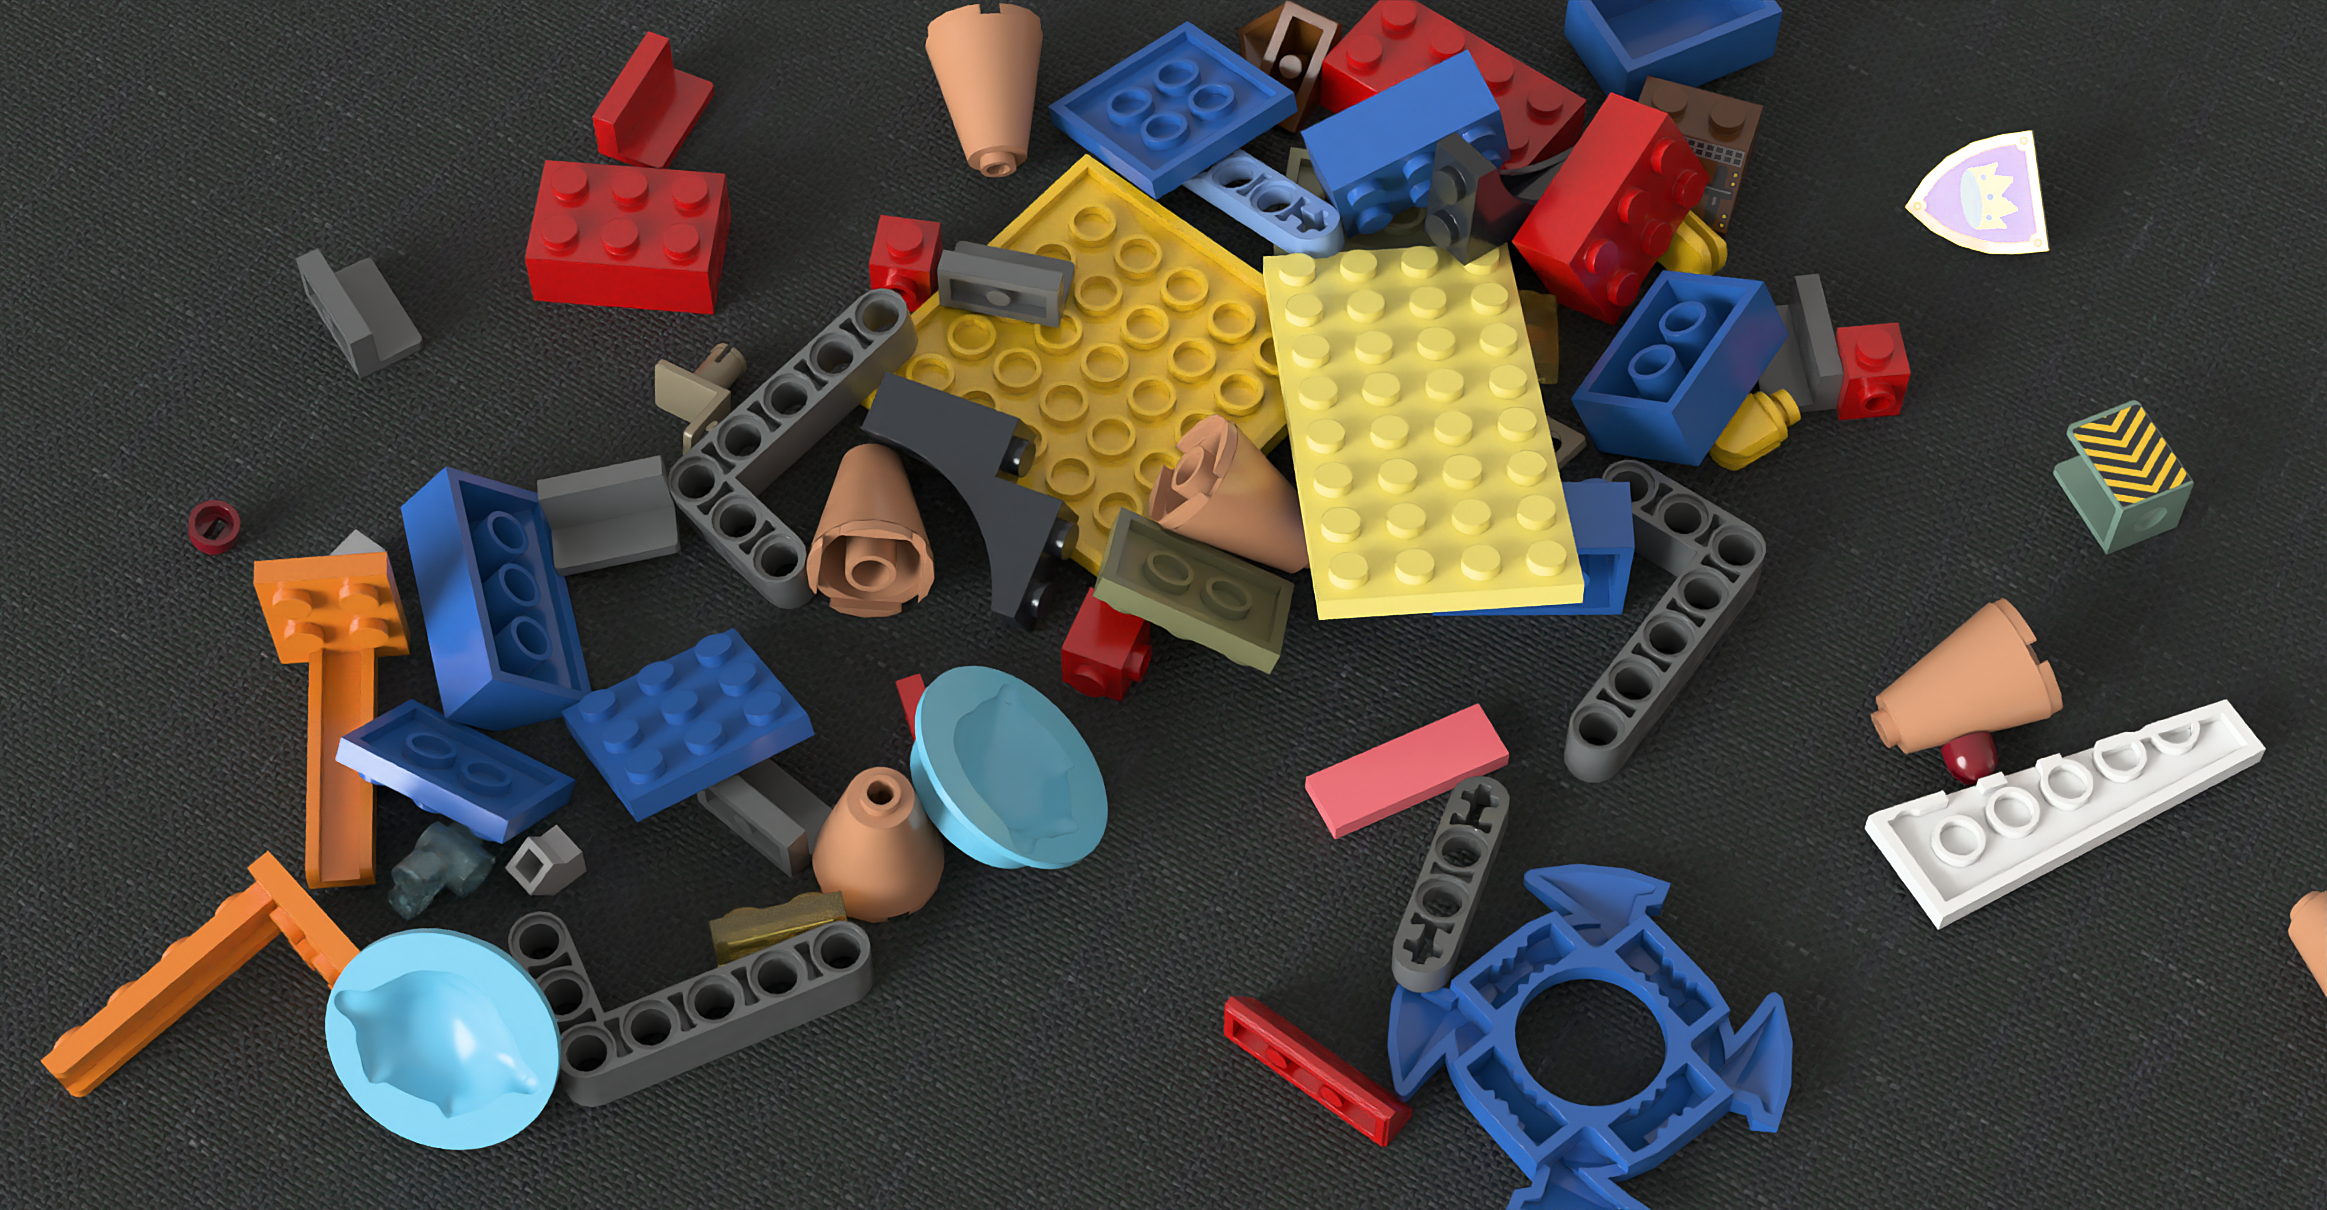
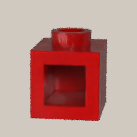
M880 215L869 261L871 290L884 288L895 291L904 299L910 312H915L934 295L939 288L937 268L943 252L941 223Z
M1899 323L1837 328L1835 339L1844 370V378L1836 406L1838 420L1899 415L1911 375Z
M1090 587L1061 648L1062 681L1071 684L1074 689L1090 697L1106 696L1122 702L1131 680L1141 682L1148 669L1153 649L1151 645H1148L1150 642V621L1134 614H1125L1113 609L1107 602L1093 597L1095 588Z

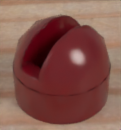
M208 500L202 502L192 510L189 516V538L199 551L207 555L225 554L235 546L239 539L240 517L237 511L224 501ZM219 520L227 524L215 540L208 539Z
M1988 731L1961 736L1941 747V753L1947 769L1954 779L1965 785H1977L1978 779L1990 776L1998 763L1997 750L1991 733Z

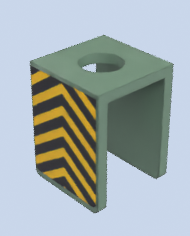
M2129 401L2069 425L2067 436L2080 455L2058 463L2054 468L2053 475L2106 555L2177 527L2194 482L2138 401Z

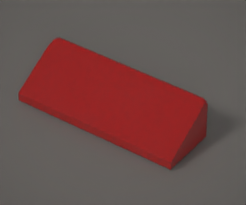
M1231 996L1226 1001L1224 1036L1381 1147L1382 1145L1387 1147L1411 1118L1413 1109L1410 1106L1400 1102L1396 1096L1257 999Z

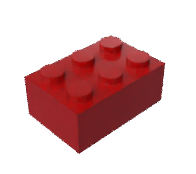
M1611 92L1512 242L1557 303L1614 326L1624 309L1637 297L1640 285L1657 259L1668 250L1673 235L1690 209L1701 200L1705 186L1711 178L1668 113Z
M545 160L525 254L534 301L714 315L731 223L726 174Z

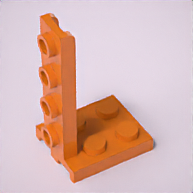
M387 551L254 561L253 584L281 664L309 662L305 848L307 884L309 889L376 884L377 785L367 782L360 777L358 771L335 759L341 737L378 717V657L410 655V630Z
M267 851L247 868L256 880L254 884L244 892L233 894L223 901L216 910L215 916L191 936L183 937L170 945L164 952L161 961L137 981L128 982L117 989L110 997L108 1005L83 1026L74 1027L64 1033L56 1042L53 1051L45 1056L41 1062L71 1095L84 1097L280 933L283 932L289 944L313 971L317 969L329 983L328 987L331 990L348 963L360 952L359 949L277 859Z

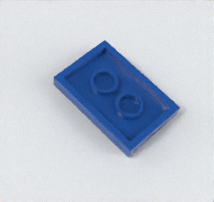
M410 699L341 737L335 759L358 771L360 777L367 782L376 785H386L413 799L414 803L421 809L432 813H441L469 827V830L475 836L488 841H497L501 844L569 803L575 784V779L462 723L445 720L444 714L414 699Z

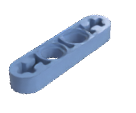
M1240 148L1227 155L1221 161L1214 163L1211 169L1210 167L1206 168L1182 184L1289 254L1302 253L1314 259L1328 258L1339 253L1345 244L1340 215L1333 206ZM1251 180L1249 183L1240 187H1225L1227 184L1233 181ZM1272 205H1290L1281 211L1263 212L1264 209Z

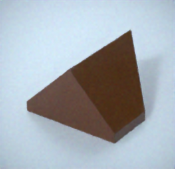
M1287 0L1286 3L1239 28L1238 35L1241 57L1294 92L1298 111L1276 125L1292 133H1298L1320 103L1322 61L1341 41L1342 23L1295 1Z

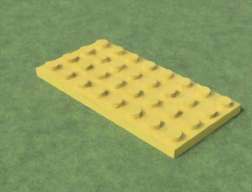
M1507 242L1466 266L1461 264L1446 249L1438 246H1413L1410 248L1381 250L1357 249L1339 252L1334 256L1314 259L1302 253L1263 256V278L1319 620L1583 603L1584 580Z

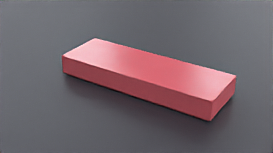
M1477 703L1306 777L1305 789L1334 839H1338L1451 790L1466 778L1483 776L1508 765L1509 752L1480 704Z

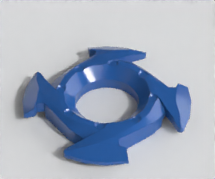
M1570 864L1530 869L1524 874L1523 885L1553 912L1526 923L1452 979L1450 989L1441 987L1436 991L1420 993L1410 991L1398 983L1393 995L1390 1009L1387 1053L1395 1095L1400 1102L1409 1100L1438 1069L1446 1064L1450 1079L1465 1106L1533 1182L1531 1187L1514 1190L1506 1210H1651L1631 1197L1615 1183L1629 1180L1654 1169L1729 1111L1745 1115L1751 1131L1777 1133L1791 1088L1793 1041L1783 998L1776 992L1767 995L1755 1013L1734 1035L1728 1018L1730 1008L1715 984L1650 918L1660 915L1671 883L1625 868ZM1576 979L1601 980L1630 991L1652 1011L1664 1036L1665 1062L1658 1076L1638 1095L1612 1105H1579L1551 1094L1540 1086L1528 1073L1521 1061L1516 1046L1515 1027L1524 1008L1534 997L1553 985Z

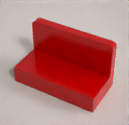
M648 31L592 116L599 153L635 167L667 169L714 96L713 83L674 69L669 38Z

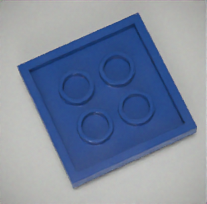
M1188 21L1048 106L1053 126L1156 200L1175 190L1187 180L1214 163L1221 161L1233 151L1262 133L1269 131L1276 124L1298 111L1293 91Z
M734 628L724 633L707 636L700 640L695 647L668 660L651 663L642 668L638 674L607 689L593 691L584 696L580 702L561 711L569 733L636 822L815 735L806 711Z

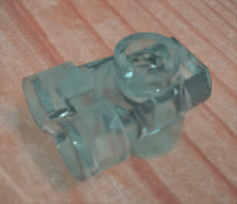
M437 821L420 836L414 851L392 869L391 873L396 886L388 892L389 903L400 916L412 920L433 902V897L445 886L460 898H465L474 892L489 875L494 866L495 857L482 847L483 839L475 836L469 830V827L457 821L447 827L442 822Z

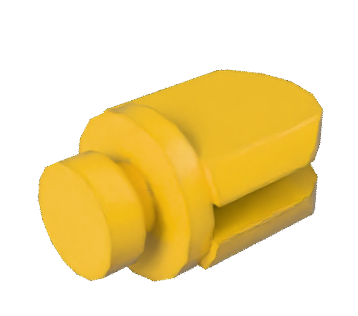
M1690 210L1673 235L1668 250L1657 261L1668 271L1713 275L1726 264L1727 246L1718 234Z
M1782 388L1772 393L1770 398L1762 391H1757L1754 394L1749 393L1709 450L1712 459L1720 466L1736 471L1780 447V443L1788 437L1786 426H1791L1801 419L1797 404L1792 396Z

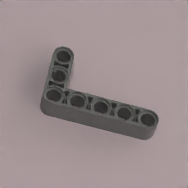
M879 288L870 290L858 298L682 456L669 472V491L687 524L770 603L779 608H799L808 603L815 595L808 581V551L801 539L756 497L877 389L886 371L893 374L916 351L918 344L917 331L906 302L900 294L891 289ZM896 323L888 331L875 332L883 324ZM850 364L846 370L840 373H830L838 365ZM794 405H805L802 410L795 414L784 415L786 410ZM749 446H759L754 453L748 456H738L743 449ZM713 487L710 493L704 497L691 498L701 488ZM743 526H755L745 536L732 537L735 531ZM797 564L794 570L786 576H773L776 570L783 565Z
M1621 460L1613 463L1605 470L1602 479L1609 482H1630L1631 500L1635 501L1631 502L1635 543L1634 552L1678 578L1572 714L1565 745L1564 762L1568 770L1576 778L1589 783H1600L1611 779L1625 764L1754 595L1758 587L1766 554V542L1761 533L1754 527L1650 466L1636 460ZM1673 529L1683 530V531H1685V532H1688V534H1679V533L1674 532V531H1672V530H1673ZM1725 561H1735L1741 563L1742 566H1734ZM1701 604L1703 606L1708 607L1709 609L1699 610L1697 608L1692 607L1691 605ZM1667 648L1676 654H1663L1656 649ZM1633 693L1639 695L1642 699L1630 700L1621 694ZM1598 738L1605 741L1607 745L1595 746L1584 739Z
M541 911L526 914L515 922L508 936L511 957L535 980L546 996L552 1010L561 1004L569 1002L580 1005L577 1010L570 1014L554 1015L556 1019H559L557 1025L560 1035L563 1037L561 1039L562 1049L559 1078L570 1099L581 1106L588 1107L605 1105L856 1003L867 995L872 988L874 980L871 946L868 935L861 927L852 922L836 921L604 1013L570 933L559 917L552 913ZM538 949H555V952L547 958L539 960L529 958ZM840 957H849L856 960L853 965L843 969L832 968L828 965L831 961ZM787 982L794 985L791 990L782 994H771L765 991L774 983ZM717 1007L731 1010L722 1019L710 1020L702 1017L707 1011ZM658 1032L668 1035L663 1042L657 1045L648 1046L639 1043L648 1034ZM597 1058L604 1060V1063L593 1071L583 1072L575 1069L579 1063L586 1059Z

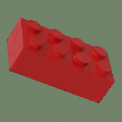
M1379 0L1322 61L1320 105L1337 114L1468 49L1501 111L1511 159L1503 162L1499 170L1517 169L1534 165L1575 146L1581 138L1587 100L1416 0Z

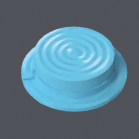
M962 666L948 670L938 676L925 689L920 697L915 715L916 740L910 756L911 776L916 794L922 802L927 815L950 842L967 855L982 863L1006 869L1025 866L1042 869L1064 868L1080 862L1095 849L1104 834L1108 816V803L1103 778L1085 740L1057 706L1024 681L1005 672L982 666Z
M420 928L405 930L380 938L360 951L348 963L338 977L327 1004L325 1018L327 1047L336 1073L346 1090L359 1106L381 1125L406 1139L423 1145L453 1150L477 1149L497 1144L518 1134L539 1115L555 1089L561 1066V1039L563 1037L560 1035L557 1025L559 1019L555 1018L551 1005L541 988L509 954L491 943L468 934L445 929Z

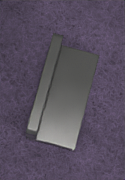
M959 241L954 251L943 249L937 268L939 302L943 306L1059 328L1075 275V265L1071 261Z
M318 248L296 258L306 295L359 379L423 349L422 336L372 259H362L334 273Z
M1819 274L1795 276L1789 304L1776 306L1789 336L1756 382L1757 391H1762L1769 398L1777 390L1785 389L1794 399L1800 413L1836 409L1844 378V370Z
M661 455L537 480L538 501L552 530L554 567L559 576L670 555L680 551L678 510L669 491V475Z
M769 758L697 793L700 804L792 879L812 861L816 836L832 811L829 806Z

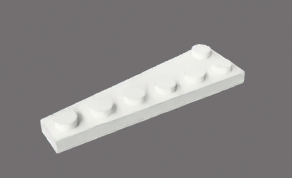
M2226 699L2145 725L2139 731L2123 732L2098 740L2094 748L2063 758L2058 753L2039 759L2035 767L2007 776L1999 772L1980 778L1976 786L1948 795H1945L1944 791H1940L1875 812L1868 816L1865 830L1939 930L2260 762L2266 748Z

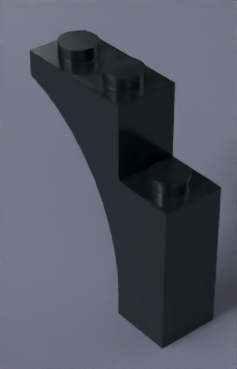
M1454 132L1441 139L1436 144L1424 231L1429 234L1432 241L1438 247L1446 249L1464 266L1507 242L1514 276L1531 266L1513 244L1512 240L1575 146L1534 165L1517 169L1498 170L1494 164L1458 133Z
M886 371L861 429L878 444L921 461L940 472L957 488L973 512L986 543L992 577L991 611L1008 625L1031 633L1037 618L1042 619L1049 611L1055 594V585L1052 582L1061 560H1067L1072 555L1079 537V526L1077 524L1079 516L1064 501L1016 484L1019 477L1023 478L1027 475L1034 462L1036 454L1035 433L1020 418Z

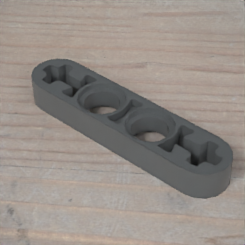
M1484 776L1466 778L1455 786L1450 795L1394 939L1392 972L1395 980L1402 987L1410 991L1420 993L1436 991L1446 985L1453 973L1508 825L1510 796L1507 789L1495 779ZM1478 804L1486 805L1488 807H1485L1482 811L1478 829L1470 826V811H1474ZM1459 848L1473 852L1478 856L1479 860L1471 866L1456 867L1449 864L1443 856L1447 852ZM1445 898L1454 901L1460 907V910L1449 917H1436L1430 914L1424 906L1432 899ZM1424 937L1433 940V957H1428L1424 964L1412 962V960H1417L1420 957L1424 946Z

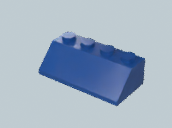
M446 466L401 506L445 720L498 732L563 717L561 714L562 710L580 702L584 696L592 691L565 576H559L554 567L552 530L538 501V493Z

